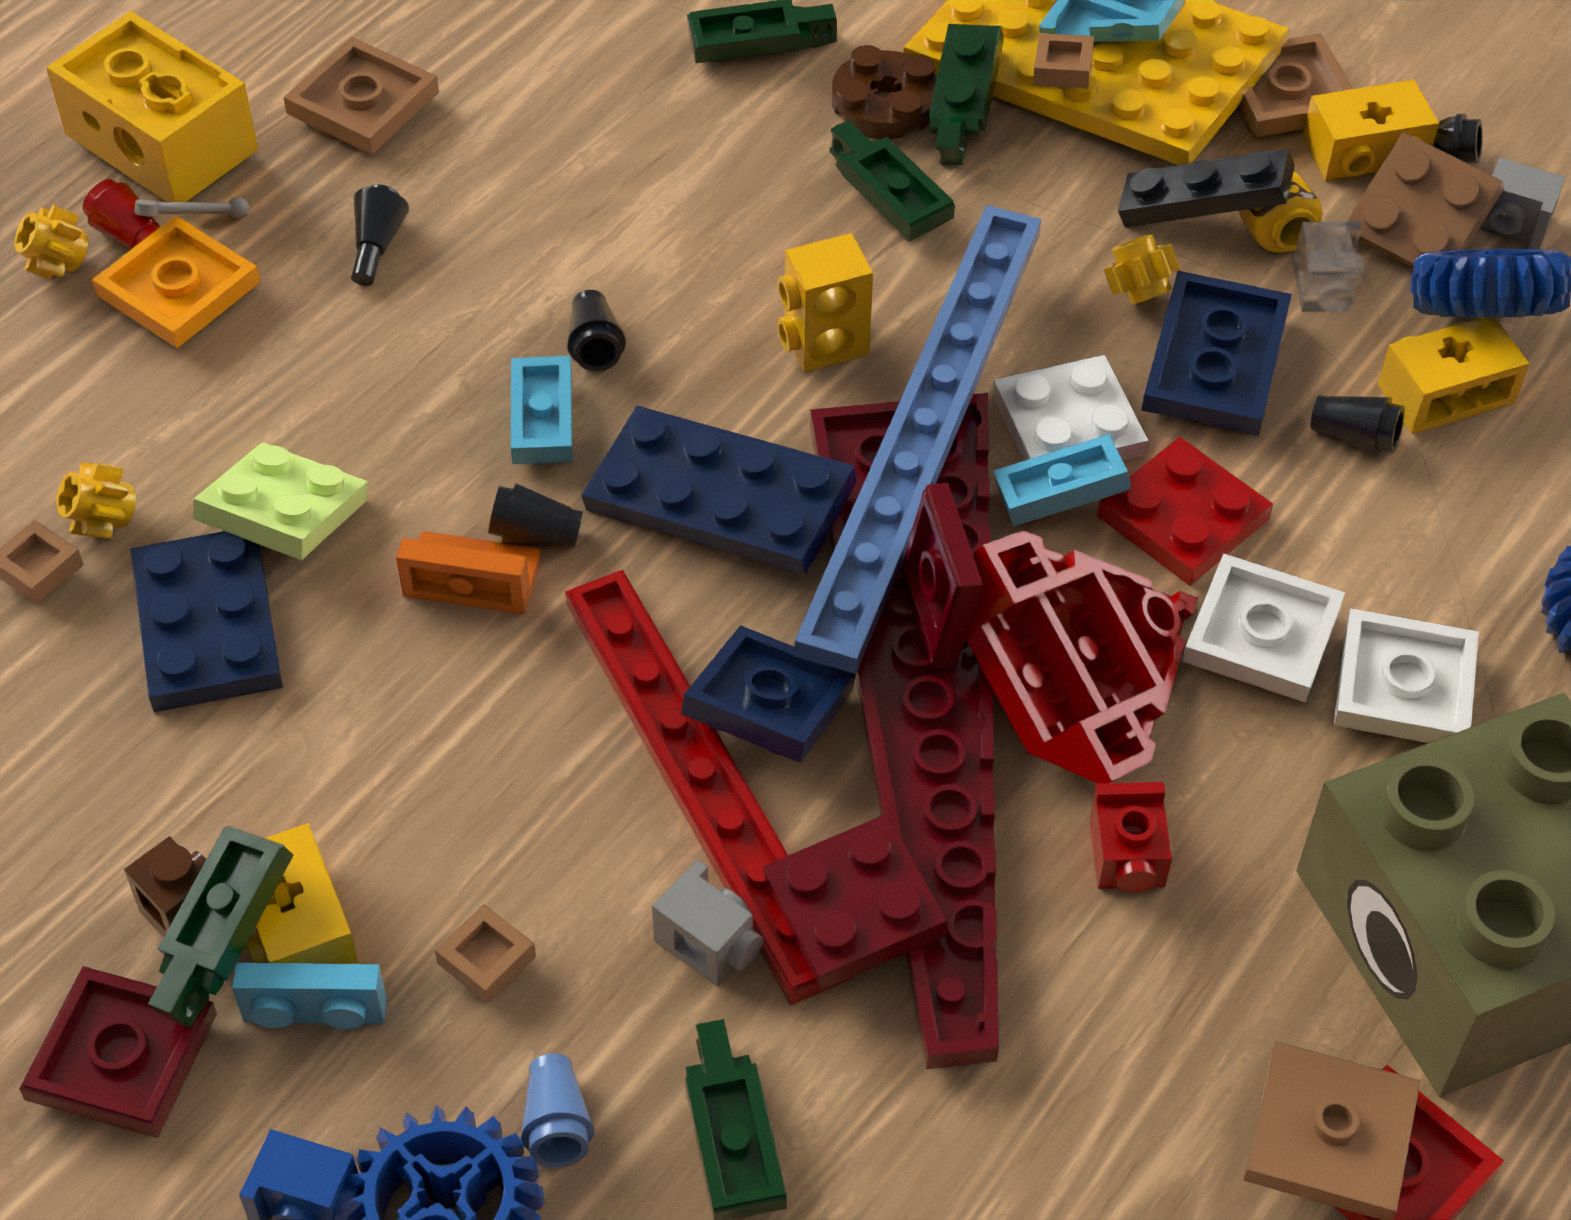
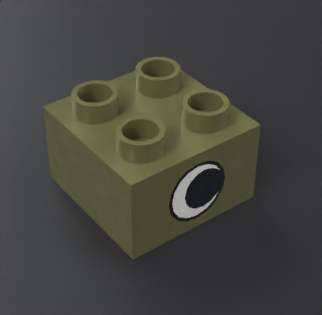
M1565 692L1324 782L1296 872L1439 1098L1571 1043V701Z

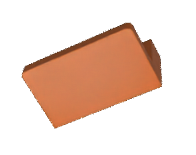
M425 531L420 534L418 540L402 538L396 555L402 595L405 597L525 615L541 563L540 550L534 547L502 544L501 542Z

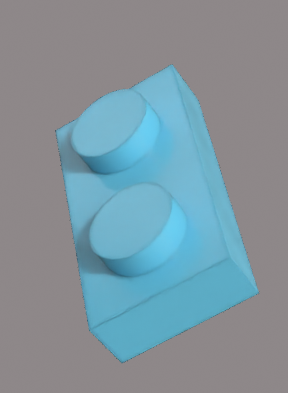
M571 356L511 358L512 464L573 462Z
M1110 434L993 471L998 492L1013 527L1131 490L1128 471Z
M236 963L232 989L243 1022H254L266 1028H284L292 1023H325L338 1029H355L363 1024L385 1023L387 996L379 964Z

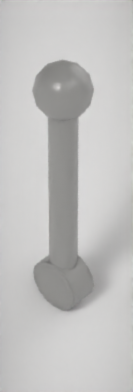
M241 197L232 198L229 202H156L141 199L135 201L134 213L150 217L157 216L158 214H229L235 219H242L248 215L250 208L248 202Z

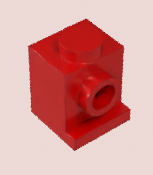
M1164 782L1096 783L1090 815V828L1098 889L1119 888L1125 892L1138 893L1153 887H1166L1172 862V853L1164 804L1166 794Z

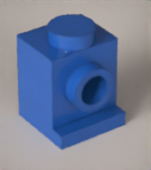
M270 1129L239 1197L248 1220H270V1218L272 1220H349L348 1217L343 1215L341 1204L360 1196L361 1192L359 1188H352L346 1184V1175L358 1174V1169L354 1156L351 1153Z

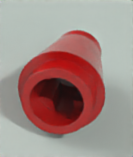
M113 179L103 180L96 184L84 199L82 209L84 214L88 216L87 219L90 227L129 249L134 248L160 228V225L153 216H141L134 213L135 201L140 199L127 183H117Z

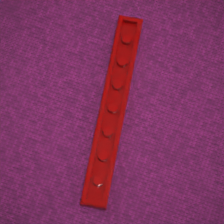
M623 569L565 591L567 607L724 888L737 894L746 903L751 914H753V930L764 938L760 952L790 1006L852 979L850 977L820 990L764 877L762 866L786 857L788 853L716 729L681 714L684 694L689 689L690 684Z

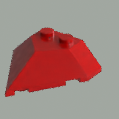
M1024 530L982 545L975 550L974 560L983 587L966 640L1027 753L1095 783H1111L1150 763L1156 743L1150 739L1155 720L1165 714L1185 645V640L1180 637L1185 619L1193 615L1198 597L1182 591H1178L1172 596L1152 589L1151 579L1076 550L1063 555L1043 547L1042 537Z

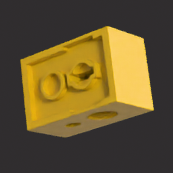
M129 11L46 67L65 134L165 202H187L259 150L245 83L133 11Z

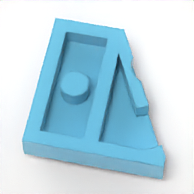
M1057 0L1039 25V34L1094 36V42L1160 40L1185 4V0Z

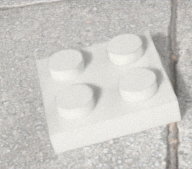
M1105 355L994 380L992 396L1023 461L1110 434L1123 461L1146 456L1148 439Z
M1223 553L1186 644L1182 662L1306 703L1340 612L1345 592Z
M1350 608L1345 626L1333 725L1430 743L1470 728L1479 632Z

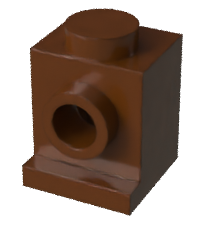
M170 836L124 868L139 912L163 938L206 861V858L201 853L194 851L190 854L186 848L178 845Z

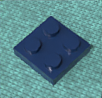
M740 625L685 692L681 714L709 725L713 729L726 732L765 748L774 754L782 755L801 763L852 693L856 674L795 657L794 646Z

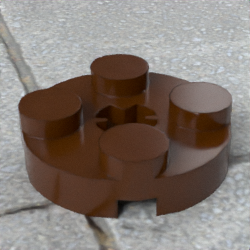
M872 45L859 46L852 51L851 59L843 63L833 77L832 108L835 114L838 110L845 117V121L849 119L869 138L883 139L888 137L890 140L902 138L906 128L914 127L919 123L920 131L930 124L929 112L937 79L935 64L930 58L923 55L912 56L898 51L880 50ZM879 92H890L888 97L878 96Z

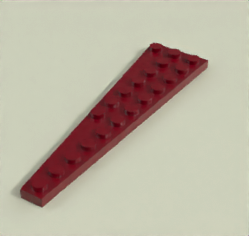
M988 393L973 394L936 484H949L973 557L975 550L991 542L989 526L990 479L988 478ZM900 401L810 409V430L815 455L853 465L857 478L854 488L829 531L833 552ZM900 568L855 678L880 816L889 814L947 920L948 935L905 953L926 1069L997 1061L999 1051L998 960L996 958L997 911L995 906L996 849L994 845L993 688L981 670L966 639L957 666L934 667V664L931 663Z

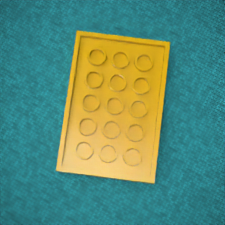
M947 0L904 46V53L912 56L923 55L930 58L935 64V75L937 76L948 24L1001 26L1004 42L993 97L1171 163L1184 165L1193 163L1243 101L1244 93L1248 88L1255 86L1280 55L1281 47L1288 40L1289 28L1267 21L1262 17L1253 16L1220 5L1213 0H1185V4L1160 40L1094 42L1089 89H1061L1051 86L1034 85V65L1039 40V25L1057 0Z

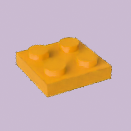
M174 216L92 279L97 297L177 349L261 283L258 268L255 264L178 216Z

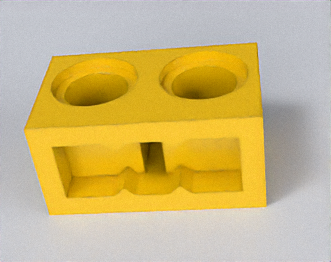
M848 233L786 249L784 275L778 277L777 280L779 296L784 307V317L778 318L777 328L784 350L786 352L794 351L803 372L869 355L873 271L853 234Z

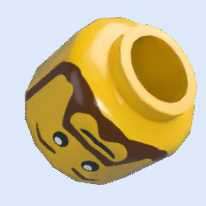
M1293 172L1287 204L1241 210L1239 214L1242 223L1261 247L1266 251L1280 254L1298 250L1312 240L1321 225L1323 210L1319 198L1303 178L1296 172Z

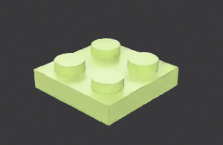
M261 442L194 498L193 519L303 560L367 501L368 481L342 472V470L335 466L323 465L290 453L283 447Z

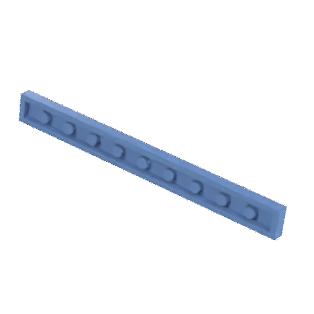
M986 205L796 636L794 644L795 657L853 674L857 673L902 566L923 490H925L926 485L936 484L1039 238L1041 219Z

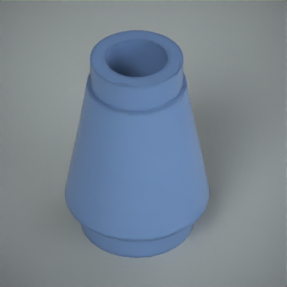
M555 1053L539 1056L529 1066L530 1076L528 1079L521 1140L523 1141V1146L530 1151V1156L535 1159L537 1164L553 1168L569 1166L586 1156L589 1149L588 1144L594 1136V1127L573 1071L571 1060L564 1055Z

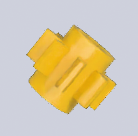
M53 205L50 210L41 207L38 214L29 212L25 215L17 228L14 240L15 250L21 256L28 258L24 270L50 280L53 275L62 278L65 271L71 273L80 267L88 250V236L83 232V229L75 226L78 214Z
M1148 234L1114 247L1112 253L1116 262L1103 269L1112 295L1119 292L1121 294L1127 292L1131 304H1136L1170 291L1172 287L1168 277L1173 272L1180 270V266L1172 244L1157 246L1153 234Z
M81 462L80 473L69 472L63 477L57 491L56 506L61 517L72 519L69 528L71 534L110 540L113 528L122 529L129 524L135 511L136 494L131 484L120 482L123 468L97 462L95 464Z

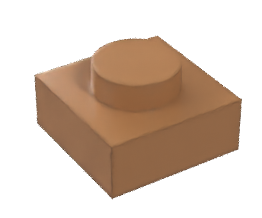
M1040 33L1034 65V85L1051 86L1061 89H1089L1094 54V36Z
M36 520L32 521L0 548V579L36 604L40 603L84 565L79 549Z
M485 904L476 910L435 949L437 964L487 1004L536 958L534 942Z

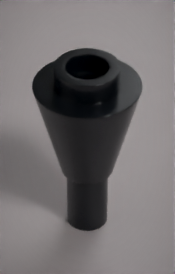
M376 184L359 189L354 194L355 237L358 251L351 279L358 285L370 286L374 283L380 256L384 254L409 213L407 201L392 187Z

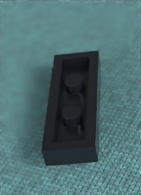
M1289 148L1267 152L1256 151L1247 155L1216 160H1200L1191 164L1159 169L1148 168L1140 172L1128 173L1118 213L1124 227H1132L1287 204L1295 164Z

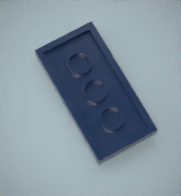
M637 405L581 496L587 511L805 575L854 488L857 478L855 468L850 464Z

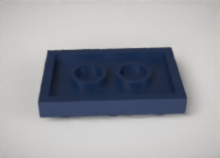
M1177 271L1146 385L1141 411L1259 436L1292 294Z
M222 531L130 548L148 695L153 712L283 688L260 544Z

